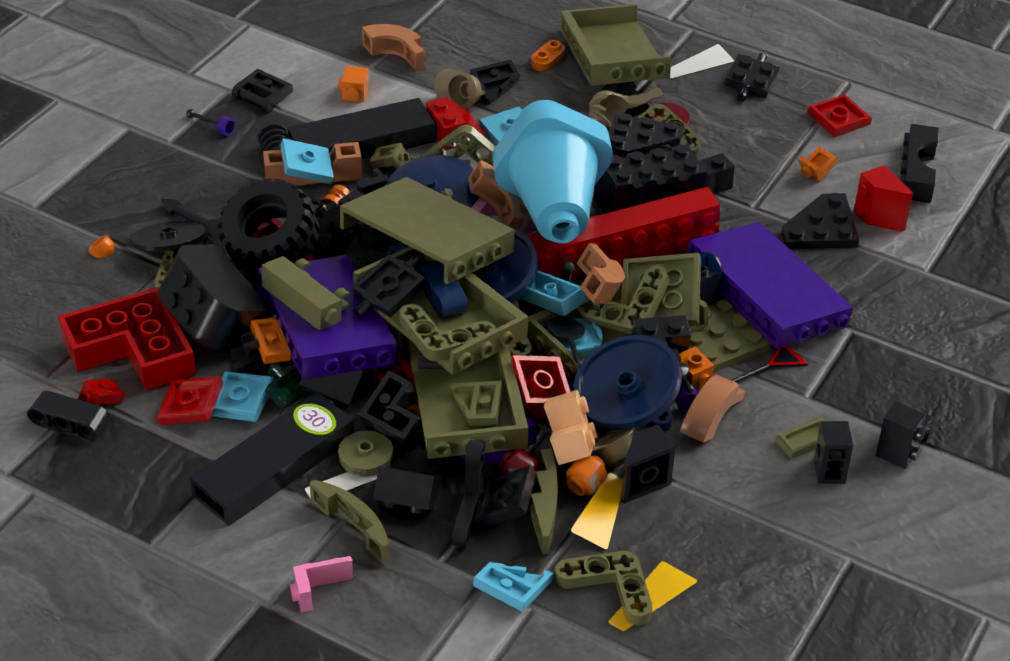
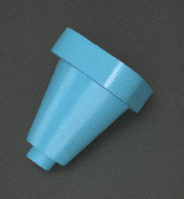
M551 100L535 101L521 111L495 147L492 156L494 176L497 184L503 190L521 197L536 228L544 238L557 243L571 242L585 231L588 225L594 186L613 160L609 132L600 122Z

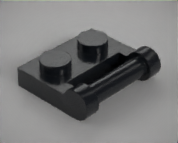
M256 69L233 87L232 96L248 100L270 113L274 110L277 103L293 92V85L260 69ZM248 89H250V90H252V91H254V92H257V93H259V94L265 96L266 98H263V97H261V96H259V95H256V94H254V93L248 91Z

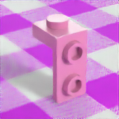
M350 556L293 567L294 584H290V591L293 602L298 601L301 613L313 610L310 587L353 579V564Z

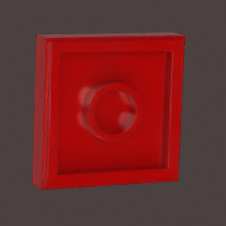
M845 94L808 106L807 111L833 137L871 125L872 118Z
M221 376L172 380L156 417L159 424L209 421L224 384Z

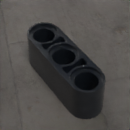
M43 391L27 411L28 418L35 425L86 441H95L110 421V415L103 407L51 391Z

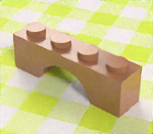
M359 143L334 144L333 149L329 153L334 176L332 182L362 179ZM281 150L263 151L266 179H272V181L276 179L285 180L286 183L291 182L296 186L322 183L285 175Z

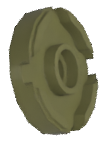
M368 430L348 435L340 443L338 449L340 465L351 474L353 472L360 473V476L378 474L379 466L390 465L394 455L391 440L384 434Z

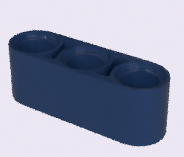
M434 260L420 263L415 268L416 272L426 278L427 285L421 290L440 318L468 311L466 295L458 282L444 283L443 263Z

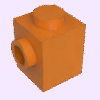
M346 66L343 77H339L338 91H342V100L364 102L369 88V70L364 67Z
M695 346L679 353L681 361L688 366L687 380L693 385L694 389L700 390L713 377L715 365Z

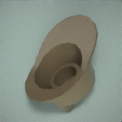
M453 68L441 70L435 78L437 96L439 98L448 97L466 109L471 108L480 96L485 93V91L481 90V84L475 76Z
M635 427L628 430H618L610 435L595 439V446H593L592 450L593 455L601 458L606 466L616 467L624 464L633 438L631 433L635 430Z

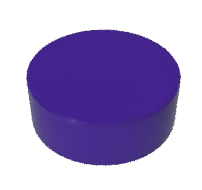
M684 389L678 393L676 403L681 413L687 414L699 390L694 389L692 393H687Z

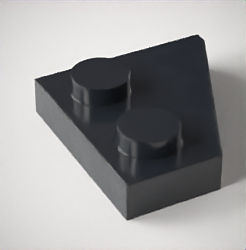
M512 60L470 69V75L475 76L479 80L481 90L485 91L481 97L486 105L494 102L515 85L520 78V74Z

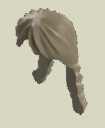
M655 87L648 93L632 96H623L612 91H600L593 96L589 103V118L600 122L610 131L615 114H623L628 108L639 107L642 104H646L649 100L661 97L662 89Z

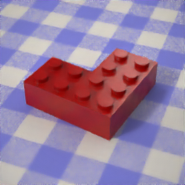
M159 287L58 316L62 340L77 372L129 357L145 391L169 384L172 380H182L196 375L194 352L178 322L160 301L157 294Z

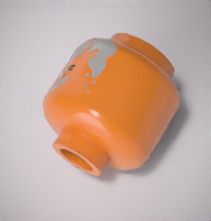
M588 456L576 460L566 471V484L568 488L578 496H592L607 480V471L603 460L597 456Z

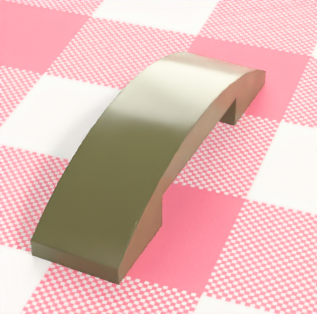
M311 481V502L328 517L339 512L365 535L366 550L384 566L389 563L388 538L382 523L375 513L364 502L348 491L326 482Z

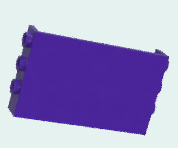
M760 222L689 241L686 254H700L701 252L708 251L719 259L723 269V280L720 284L721 296L776 349L844 329L849 324L854 307Z
M347 255L308 261L310 266L304 269L313 279L332 293L338 288H344L350 292V295L344 298L349 303V307L342 310L341 322L322 331H319L263 288L262 268H258V291L263 300L272 309V312L279 315V325L290 348L291 358L302 380L394 365L396 363L397 342L382 316L372 308L362 318L354 312V308L361 304L363 300L353 293V272L356 270Z

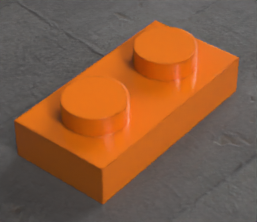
M278 319L252 320L250 329L254 339L259 342V352L264 364L290 361L291 351Z

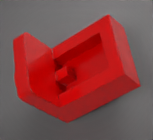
M107 378L102 380H85L78 400L98 406L100 404L122 403L125 394L117 387L113 380Z

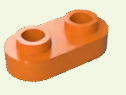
M557 40L545 43L531 56V67L541 72L552 69L565 56L564 44Z

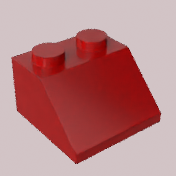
M439 98L426 102V109L435 122L436 139L438 142L462 125L474 127L487 138V135L469 110L450 98ZM445 146L443 149H444V150H449V149H453L454 147H452V146Z
M885 165L860 174L854 211L868 225L902 232L906 230L913 192Z
M513 355L511 361L524 406L535 419H548L544 409L546 399L570 392L560 357Z

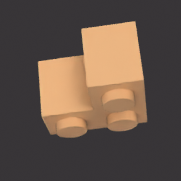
M578 390L546 399L544 409L552 429L550 441L558 464L561 465L591 456L593 446H595V438H598L594 423H589L586 413L589 412L585 397H580Z

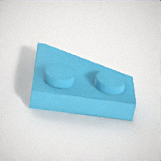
M489 562L474 577L473 586L523 612L552 582L553 573L544 570L543 576L526 573V567H510L500 563Z

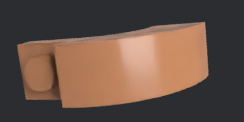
M374 24L362 27L363 46L372 56L395 54L404 58L416 72L424 70L426 54L421 45V36L416 32L392 24Z
M480 160L468 177L471 193L480 196L495 209L500 223L515 230L519 229L523 223L522 215L527 210L521 197L503 190L495 180L494 167Z
M592 243L588 244L576 263L587 275L580 287L593 303H609L625 279V273L620 264L615 260L609 259L596 244Z
M714 375L697 394L679 432L703 443L713 439L725 412L732 405L741 402L746 391L740 389V385L719 375Z

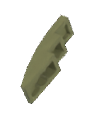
M552 448L541 450L540 471H537L535 481L536 493L531 494L530 514L542 555H548L554 535L557 511V471Z

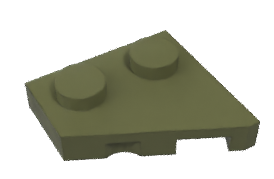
M502 381L450 384L451 393L470 427L498 425L504 390Z

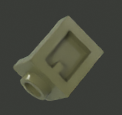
M397 143L377 147L369 162L373 169L388 168L394 165L397 170L399 168V161L411 160L403 145Z

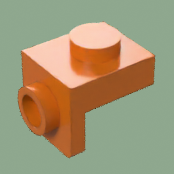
M820 146L807 159L803 156L798 159L802 174L809 179L814 178L819 182L838 163L836 156Z

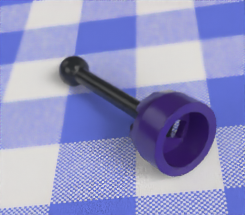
M189 109L186 112L188 118L195 117L215 124L216 130L222 135L230 136L235 130L236 122L233 118L222 116L218 120H214L195 113L193 109Z

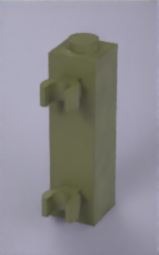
M282 256L262 264V287L319 331L341 322L342 310L349 307V303L344 298L348 297L350 292L344 288H338L334 293L329 291L304 270L310 266L307 260L299 259L293 264Z

